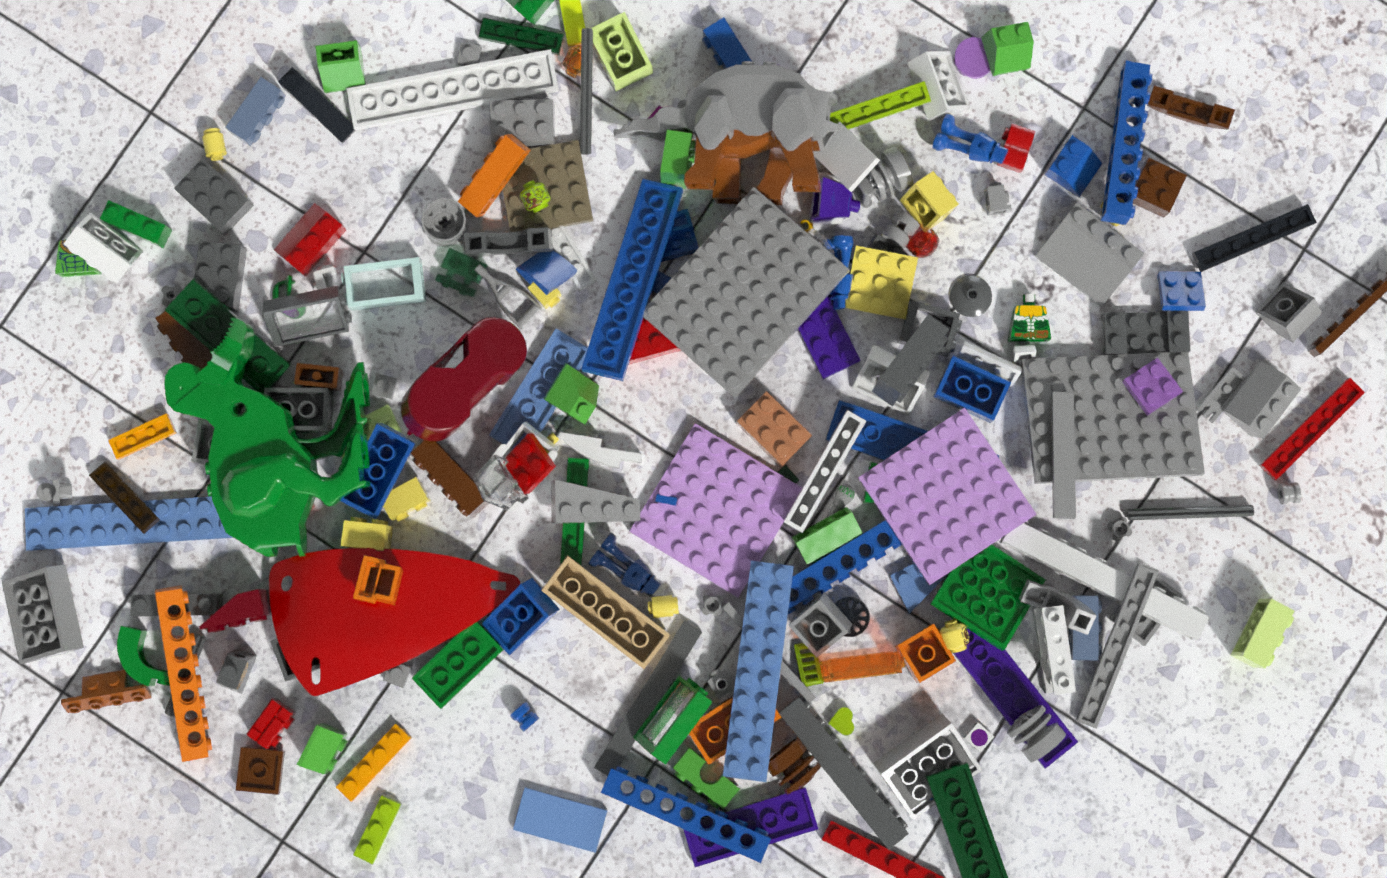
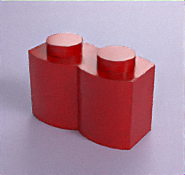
M1013 123L1009 128L1005 127L1001 139L1004 140L1003 147L1007 148L1008 152L1003 163H997V166L1021 173L1036 131Z

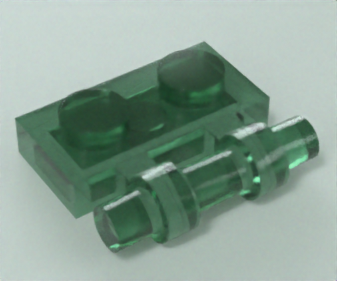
M449 248L441 264V268L447 270L445 276L438 273L435 281L441 283L447 289L450 287L459 291V294L463 296L468 295L474 298L477 290L470 287L471 282L480 285L483 279L475 269L481 264L487 270L488 265ZM454 275L465 278L463 283L453 280Z

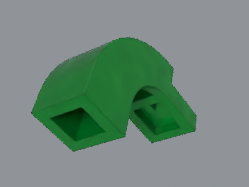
M120 626L117 652L124 670L134 680L143 685L155 686L156 679H158V684L170 686L168 671L155 668L145 658L143 648L147 630Z

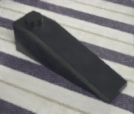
M293 67L278 81L291 97L342 144L356 131L353 124Z

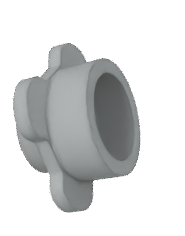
M179 285L175 287L164 286L161 290L163 293L162 304L169 306L183 290L182 287Z
M1120 517L1117 521L1109 522L1107 525L1108 530H1111L1113 534L1112 539L1114 541H1120L1122 537H1128L1132 534V529L1129 527L1125 517Z
M709 594L704 595L702 613L704 615H722L721 605L724 601L721 595L716 597Z

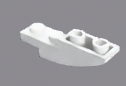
M568 429L565 430V433L560 432L559 437L574 451L596 463L620 469L621 461L642 464L643 454H639L638 449L627 448L626 451L618 450V446L606 445L605 448H602L603 440L598 438V434L586 433V436L578 435V431Z

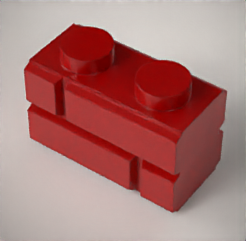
M273 698L246 735L265 749H269L272 746L275 748L283 738L280 736L283 730H288L295 722L293 716L296 713L278 699Z

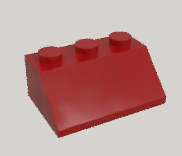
M314 203L275 247L274 251L306 277L344 234L346 229L328 212Z

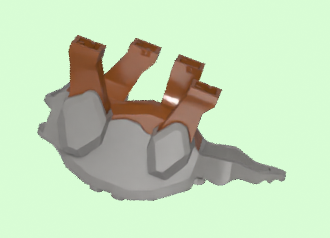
M744 61L742 65H734L715 72L690 91L686 99L678 103V108L663 107L659 109L654 117L650 119H634L630 125L623 124L621 129H614L613 133L615 138L647 137L664 143L667 130L692 133V139L696 141L695 163L685 173L684 183L687 189L713 190V199L716 204H739L742 197L741 159L770 149L764 178L756 189L774 205H783V196L791 178L794 192H821V181L814 152H821L839 129L838 124L830 121L831 106L837 103V96L831 92L815 89L799 73L776 65L775 62L766 61L763 62V65H754V62Z

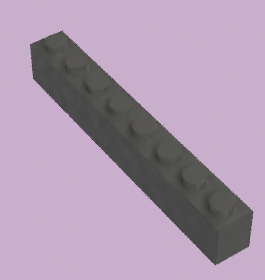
M797 697L779 712L780 716L887 849L890 850L909 834L906 830L908 825L901 816L898 818L892 813L894 810L893 806L887 799L882 801L878 796L881 792L873 782L869 785L865 780L867 774L859 765L855 767L852 764L851 760L853 757L846 748L844 750L840 749L837 745L840 741L832 731L829 734L823 728L826 723L819 715L815 717L811 713L810 709L813 707L805 698L801 700Z

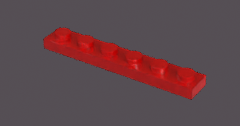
M1347 378L1259 466L1273 480H1277L1365 392L1351 378Z
M830 820L821 840L896 878H945Z

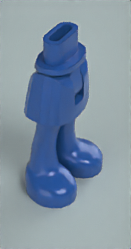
M948 113L943 119L941 133H937L932 149L936 151L952 149L969 155V160L977 162L990 161L991 164L993 162L1002 164L1008 152L1007 148L1000 146L1001 143H997L983 132L975 134L957 127L954 116ZM946 135L960 138L962 140L970 142L971 145L957 142L955 140L948 138Z
M837 235L832 236L831 239L822 240L823 247L833 251L834 256L849 268L853 237ZM847 273L830 292L832 296L830 300H833V309L840 310L845 308V300L849 297L853 274Z

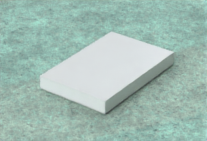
M839 122L837 133L829 140L821 152H814V156L852 192L880 159Z

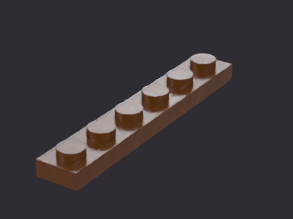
M1387 277L1384 280H1377L1371 286L1372 291L1368 295L1364 293L1356 300L1358 304L1353 309L1350 307L1341 315L1343 319L1337 323L1335 321L1326 329L1328 333L1324 337L1319 336L1311 343L1313 347L1308 352L1313 357L1321 355L1387 292Z

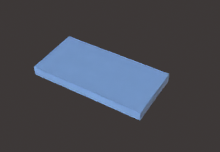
M525 787L513 830L596 853L608 810Z

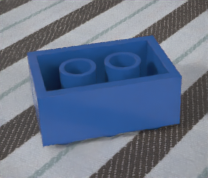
M952 356L933 397L960 410L965 408L969 414L991 423L995 420L1011 382Z

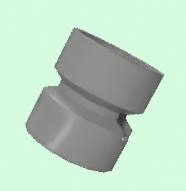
M898 210L891 220L892 225H887L881 236L893 246H898L903 250L910 241L909 236H913L916 233L920 224L909 214Z

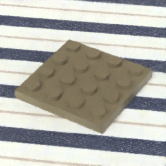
M574 140L531 148L529 154L503 188L510 232L544 227L555 229L561 226L566 227L593 222L579 141ZM533 180L535 183L542 182L551 197V200L548 202L549 206L536 213L533 210H526L519 195L524 190L523 185Z

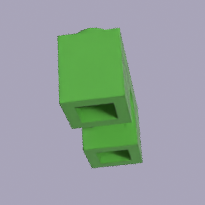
M689 747L673 766V769L676 770L674 774L683 782L687 779L692 783L691 788L699 795L704 793L708 796V802L716 809L719 807L724 809L739 791V786L729 778L723 777V774L715 782H705L700 776V769L706 760Z

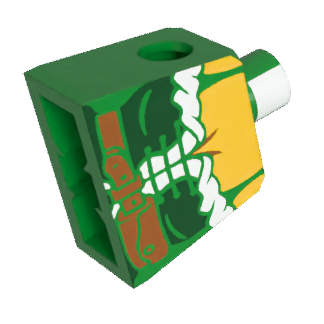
M1023 294V305H1017L1012 310L1008 342L1050 341L1051 332L1046 306H1035V294Z

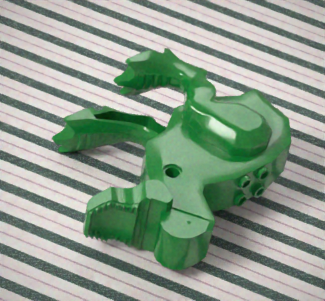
M231 318L233 323H230L232 327L228 328L230 332H226L225 340H222L223 343H220L217 349L210 351L212 359L207 362L208 365L206 367L200 368L189 363H180L168 370L164 380L166 401L173 411L206 419L214 427L208 457L209 462L205 463L206 474L210 475L211 484H207V493L209 497L212 496L213 504L225 532L267 557H276L279 547L296 545L300 557L306 556L308 544L306 522L315 498H319L327 506H334L353 491L370 486V481H364V469L369 468L367 434L364 435V428L371 423V419L365 418V407L370 406L368 373H365L364 362H358L351 373L350 380L346 381V389L343 393L344 398L342 399L337 421L333 426L334 428L327 435L307 440L299 439L294 430L291 411L268 395L247 388L242 384L245 365L253 351L254 330L246 322L237 318ZM245 405V412L242 414L241 409ZM333 455L343 457L338 471L332 474L331 477H322L318 474L317 461Z

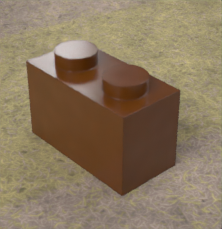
M297 363L294 384L304 388H329L332 391H341L343 370L339 367Z

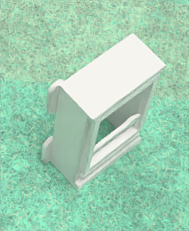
M527 422L521 425L507 444L499 446L490 458L492 464L476 483L479 486L484 484L507 502L508 506L506 508L509 511H514L525 498V494L516 483L500 472L497 467L524 432L526 434L533 433L540 444L549 451L548 455L552 461L558 456L557 450L559 447Z

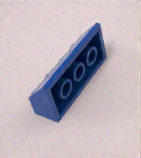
M377 423L368 440L369 468L364 469V481H370V486L353 491L340 501L377 519L416 443L401 432L383 423Z

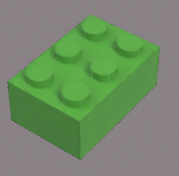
M667 130L660 170L661 183L682 187L686 190L684 183L685 173L692 167L695 161L696 141L692 140V133Z

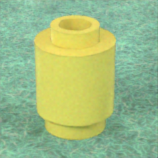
M210 128L203 131L202 140L206 157L211 158L212 161L222 160L227 151L220 129Z
M672 595L651 597L652 601L648 602V612L653 614V618L671 617L674 614H679L677 597H672Z

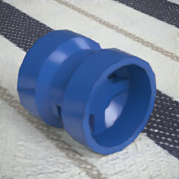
M527 702L510 715L514 721L520 724L519 727L523 732L539 719L536 713L530 711V706Z

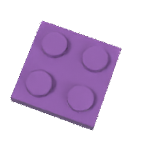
M1158 357L1122 381L1147 416L1183 392Z

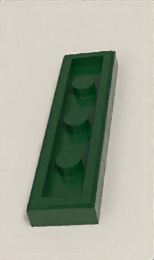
M483 17L478 38L538 52L551 49L553 55L560 56L564 34Z

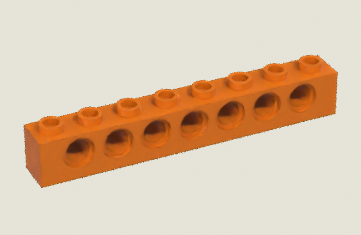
M182 585L155 589L182 762L209 757L208 751L212 750L211 738H206L205 730L209 729L207 716L203 717L202 709L206 707L204 695L199 696L198 688L202 687L201 675H196L195 667L199 666L197 654L192 652V646L196 645L194 632L189 633L188 625L192 624L191 612H186L185 604L189 603L187 590L183 591ZM171 605H178L181 610L178 614L172 615L168 612V608ZM175 626H180L184 629V632L180 636H175L171 630ZM179 647L187 650V654L183 657H178L174 652ZM186 668L191 673L188 677L182 678L178 675L179 670ZM184 690H192L194 695L189 699L183 698L181 694ZM195 711L197 713L196 718L190 720L185 717L186 712ZM195 731L201 736L197 740H191L188 738V735Z

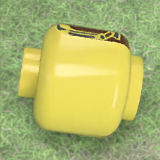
M955 619L946 621L944 623L945 626L940 629V634L947 649L951 653L967 649L970 637L966 625L958 623Z

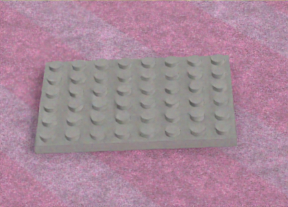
M753 187L645 307L643 317L729 394L736 398L850 270Z
M1162 352L1021 360L1034 484L1052 483V392L1074 393L1075 482L1202 476L1205 474L1189 353ZM1158 357L1183 392L1147 416L1122 381Z

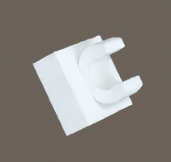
M1026 341L1025 346H1019L1018 342H1015L1012 356L1014 364L1021 366L1022 359L1035 358V345H1031L1029 341Z

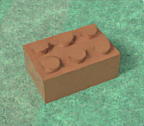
M767 391L736 422L781 468L812 437Z

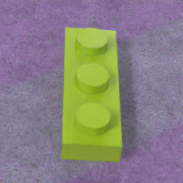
M384 795L380 797L353 854L354 856L374 864L402 805L401 803Z

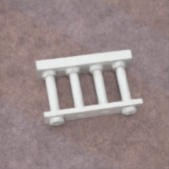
M1063 605L1041 609L1032 608L1045 693L1059 695L1076 692Z

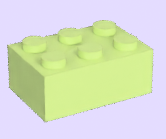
M625 12L591 28L593 30V48L615 91L621 90L653 74L652 65Z
M1272 598L1259 599L1230 656L1253 668H1266L1270 666L1275 658L1273 653L1276 647H1279L1284 640L1283 633L1285 629L1289 628L1294 620L1292 616L1294 610Z

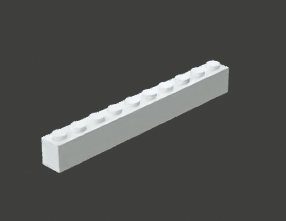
M1028 521L1003 537L1001 544L1122 604L1132 578L1126 575L1127 571L1116 566L1112 568L1107 565L1108 562L1100 557L1094 559L1087 555L1088 552L1080 547L1074 549L1068 546V541L1059 537L1054 539L1049 536L1050 533L1042 528L1038 527L1036 530L1030 527V522ZM1154 586L1142 615L1193 641L1199 640L1210 618L1205 615L1206 611L1197 606L1191 608L1185 605V600L1177 596L1171 598L1165 595V590Z

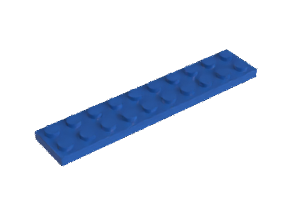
M642 179L581 368L582 372L624 381L643 321L645 307L648 305L683 194L682 187Z

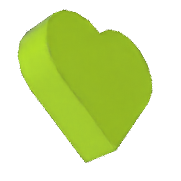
M842 707L837 710L828 724L842 735L848 736L854 731V724L851 721L853 713L849 708Z

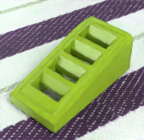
M804 643L795 644L794 649L800 681L806 687L823 684L819 658L812 652L800 654V650L809 648ZM808 657L814 658V661L802 663L801 660L802 658ZM815 665L814 670H803V667ZM806 675H817V678L805 680Z

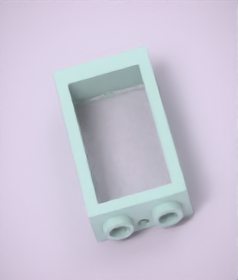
M419 257L344 266V272L341 273L342 284L346 285V293H344L346 302L351 311L426 302L422 260Z

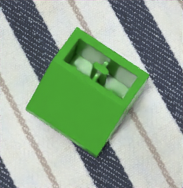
M357 40L315 46L324 93L346 91V88L366 85L362 50Z

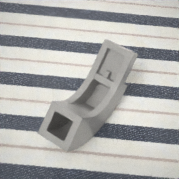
M1028 579L1019 597L1021 602L1040 609L1063 605L1067 627L1087 635L1097 616L1093 610L1073 596L1050 585H1041Z

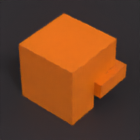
M364 555L353 599L374 604L378 601L395 605L403 575L402 568L388 565L386 560Z

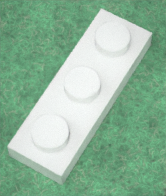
M966 341L957 355V358L1011 382L1010 387L1014 386L1022 372L1021 366Z

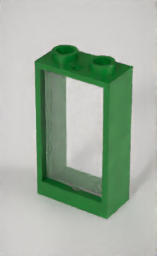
M679 676L633 738L652 756L666 765L712 704V701L706 697L708 692L689 677L685 680Z

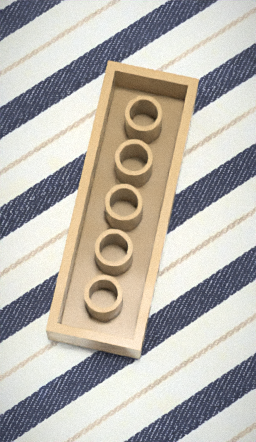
M568 555L541 589L546 595L643 669L646 668L670 636L666 630Z

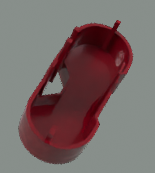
M487 317L479 320L466 331L445 354L430 365L413 382L405 393L401 402V416L404 424L409 429L407 434L409 436L414 434L427 441H441L453 435L471 416V411L497 385H504L523 365L527 356V345L520 330L505 319ZM463 345V361L455 368H445Z

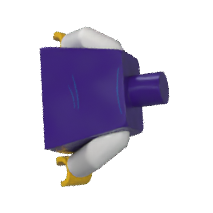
M819 172L821 192H813L810 220L814 221L813 223H810L808 220L800 222V224L807 223L809 225L808 229L804 230L807 233L811 229L815 231L831 229L841 224L843 219L849 218L850 212L858 213L860 210V201L852 199V192L832 173Z

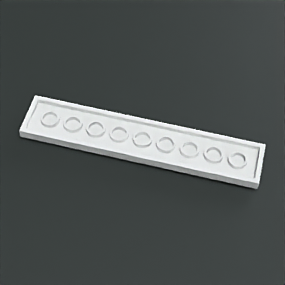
M551 49L346 88L355 130L490 105V101L517 100L559 92Z

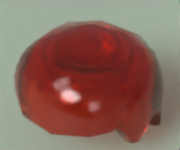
M930 229L931 233L928 231L925 233L921 230L910 239L906 248L912 255L918 258H926L937 250L940 240L933 229Z

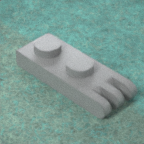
M1233 366L1230 367L1196 408V411L1201 412L1206 407L1207 409L1202 416L1206 418L1212 412L1213 415L1209 421L1213 423L1223 412V408L1245 381L1246 377Z

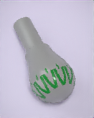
M843 484L837 488L833 506L825 518L840 511V509H843L854 499L855 491L853 487Z

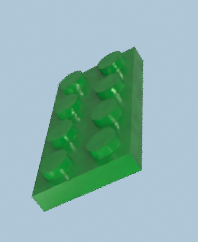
M477 621L457 634L412 679L442 709L504 649Z

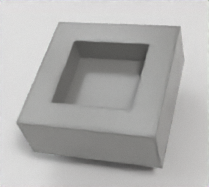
M460 43L457 64L466 66L479 63L482 47Z
M376 373L371 394L393 400L398 379Z
M403 664L387 670L383 681L404 688L412 668Z

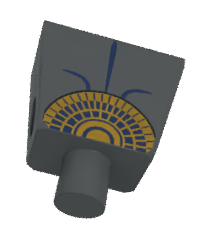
M238 648L229 652L216 683L242 694L257 655Z

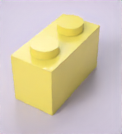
M415 477L394 488L383 507L390 520L400 522L409 517V512L413 510L418 512L428 506L427 502L431 500L420 479Z

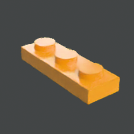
M166 413L108 441L116 459L120 460L177 432L169 414Z

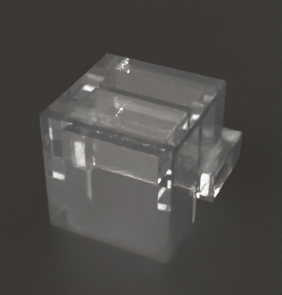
M494 454L473 476V479L483 501L508 511L517 501L524 503L529 497L523 493L517 480L512 477L506 468L507 459Z

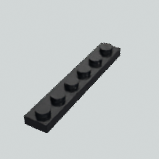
M1307 204L1192 253L1199 271L1203 272L1310 227L1317 222Z

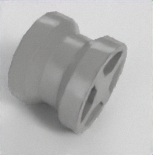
M1293 482L1290 485L1285 483L1278 485V499L1282 505L1288 502L1300 503L1301 488L1298 482Z

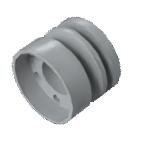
M894 146L881 152L882 163L879 161L866 176L874 188V196L880 202L886 200V194L889 197L894 195L893 186L899 192H902L914 185L910 169L904 157Z
M444 197L434 199L426 205L422 212L421 222L424 232L429 240L437 246H453L463 239L464 233L467 231V220L463 208L453 199ZM443 220H447L449 223L446 229L440 225L443 224Z
M1043 705L1026 711L1015 720L1014 724L1007 731L1011 738L1017 735L1014 739L1015 744L1027 742L1021 751L1030 762H1034L1049 753L1066 736V733L1057 723L1046 725L1051 715L1047 713L1042 716L1046 710Z

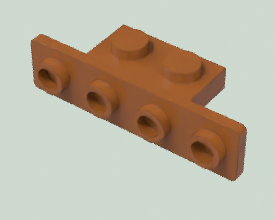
M118 670L82 677V696L61 699V705L67 713H79L84 710H97L111 705L119 706L133 701L141 702L144 699L152 698V693L146 685L127 687V672L125 670Z

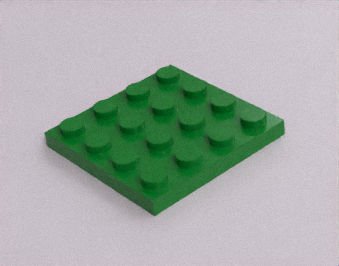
M991 544L949 572L930 604L952 619L957 620L958 623L965 624L967 629L1001 651H1004L1031 606L1019 600L1027 579L1041 585L1045 583L1046 579Z

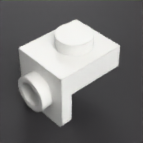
M323 265L318 267V271L313 272L316 281L313 283L314 290L329 287L326 277L338 274L334 266Z

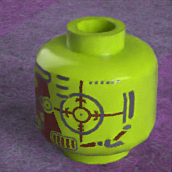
M533 180L523 185L524 190L519 195L526 210H533L536 213L549 206L548 202L551 200V197L542 182L535 183Z

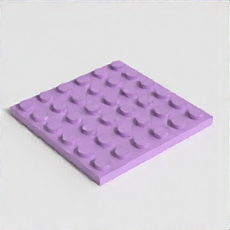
M965 408L858 477L928 585H931L1037 515Z
M695 423L642 509L640 521H635L629 532L734 596L739 597L749 580L751 561H761L802 487ZM656 495L677 497V504L673 506L655 502Z

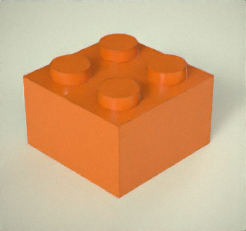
M930 624L894 646L916 683H921L956 662L951 651L947 649L935 624Z

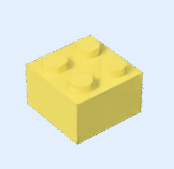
M934 171L917 181L900 199L901 203L920 224L925 233L942 222L959 205L955 196L948 191L941 178Z
M350 517V521L344 520L341 546L349 548H374L382 551L384 549H391L393 527L389 526L388 522L384 520L372 519L371 523H367V519Z

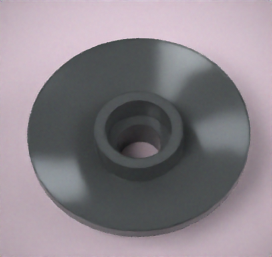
M972 275L965 276L953 285L950 300L954 309L961 315L977 317L986 312L990 307L992 291L984 279ZM969 292H975L976 298H970Z

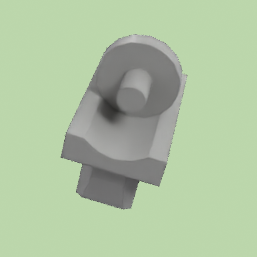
M53 480V485L42 483L37 488V497L45 502L53 499V504H60V499H72V484H60L59 480Z

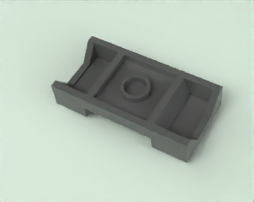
M1188 311L1104 312L1101 314V321L1104 325L1103 355L1191 352Z

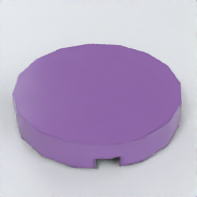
M967 38L958 45L954 55V64L961 75L971 79H979L990 73V66L981 38Z

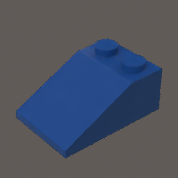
M533 578L521 583L482 623L508 655L516 651L560 610L551 598L541 591L542 588Z

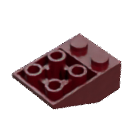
M256 589L236 594L200 625V630L215 633L226 630L225 626L236 628L247 625L246 621L248 620L250 623L268 620L267 616L272 615L268 590Z

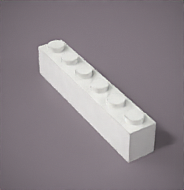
M846 410L788 512L784 523L803 533L866 420Z

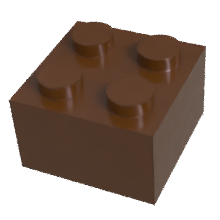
M1148 158L1140 169L1139 179L1135 182V186L1138 187L1136 199H1133V204L1164 218L1171 212L1187 175Z

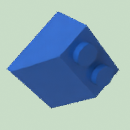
M1072 135L1045 173V176L1080 198L1103 163L1088 145Z

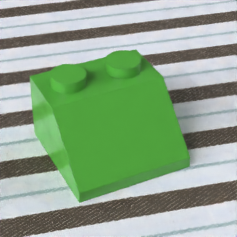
M1028 22L991 28L981 37L992 76L1029 70L1031 68L1034 40Z
M326 723L316 725L296 765L321 774H327L329 771L332 772L338 762L335 759L338 752H342L348 742L345 739L347 734Z

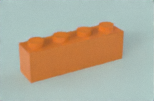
M512 134L502 135L497 140L495 150L487 154L483 160L485 164L481 169H477L474 172L470 185H466L460 192L461 197L457 202L475 217L485 215L531 151Z

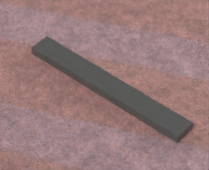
M685 621L682 623L596 763L595 769L608 776L611 768L616 769L617 766L620 767L636 741L633 738L660 702L702 631Z

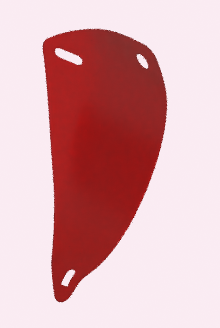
M346 548L305 553L306 556L300 557L297 555L275 563L269 574V595L273 625L284 657L306 691L312 696H319L380 674L445 642L498 607L521 583L513 574L500 572L479 563L457 557L400 549H384L382 551L374 548ZM364 555L386 560V564L402 568L403 575L395 605L378 601L374 604L353 599ZM286 576H290L293 581L288 591L282 590L281 587L282 580ZM492 581L506 582V590H494L490 587V583ZM315 657L320 660V682L318 684L312 682V659Z

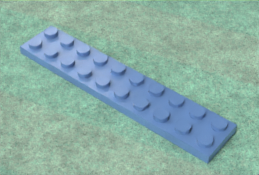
M212 496L143 501L160 519L145 534L134 525L115 503L25 508L26 551L226 539L233 537L225 532L213 504Z
M751 561L723 777L767 782L794 566Z

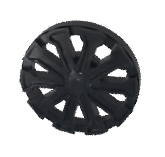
M844 597L835 603L852 623L851 633L845 634V637L858 636L866 630L870 622V612L862 600L856 597ZM849 601H853V605L851 608L849 606ZM841 602L844 603L845 609L840 606ZM857 604H860V605H861V608L858 609V610H855ZM865 612L866 616H859V614ZM858 620L865 621V624L862 625ZM854 624L859 628L858 632L855 631Z

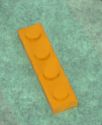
M397 723L394 724L336 788L352 802L412 737Z

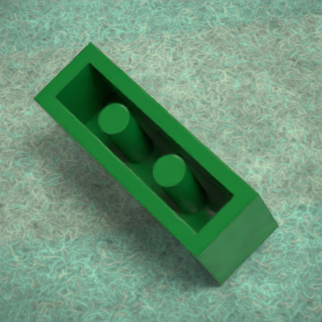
M108 200L100 216V220L106 224L163 249L172 232V229L165 224Z

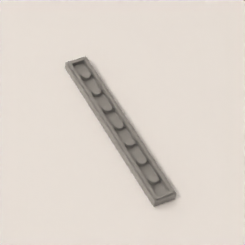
M1140 562L1137 563L1077 715V722L1097 729L1159 573L1158 569Z

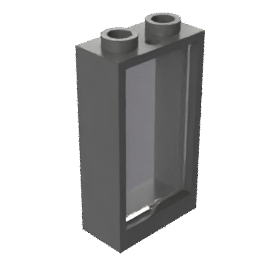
M338 286L263 301L262 313L274 347L349 332V323H352L350 310L346 311L345 305H347L345 294L340 293Z

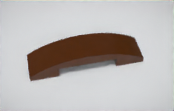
M1153 86L1147 104L1148 107L1189 123L1216 129H1229L1235 109L1219 104L1212 106L1173 94L1174 91Z

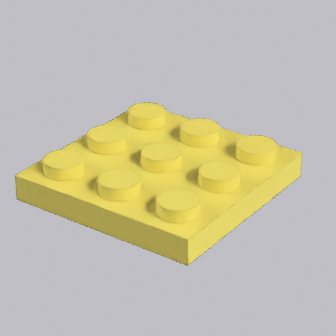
M856 245L850 274H853L849 297L845 300V308L906 319L918 257Z

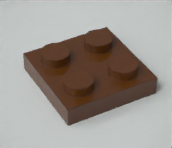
M241 747L235 791L279 795L285 751Z

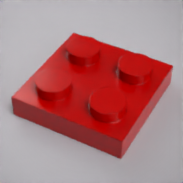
M528 433L502 461L524 494H530L556 467L533 433Z

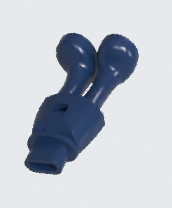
M611 532L600 547L616 557L628 569L626 570L612 561L600 549L596 551L588 565L591 567L604 566L622 579L621 584L639 591L641 594L644 592L652 597L661 583L654 579L655 575H652L649 568L640 559L635 561L617 546L616 535Z

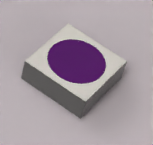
M976 722L963 739L981 753L994 736Z

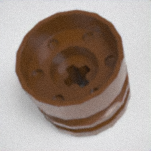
M798 737L781 748L769 759L768 772L771 776L783 774V777L778 782L779 786L789 781V784L783 789L787 795L806 785L821 768L818 762L809 766L814 759L813 755L804 759L801 757L807 748Z

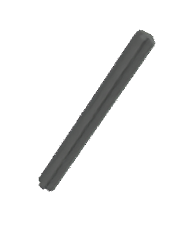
M583 28L581 30L580 153L582 155L591 154L593 30L591 28Z
M1253 505L1137 508L1127 510L1128 520L1248 517L1254 515Z

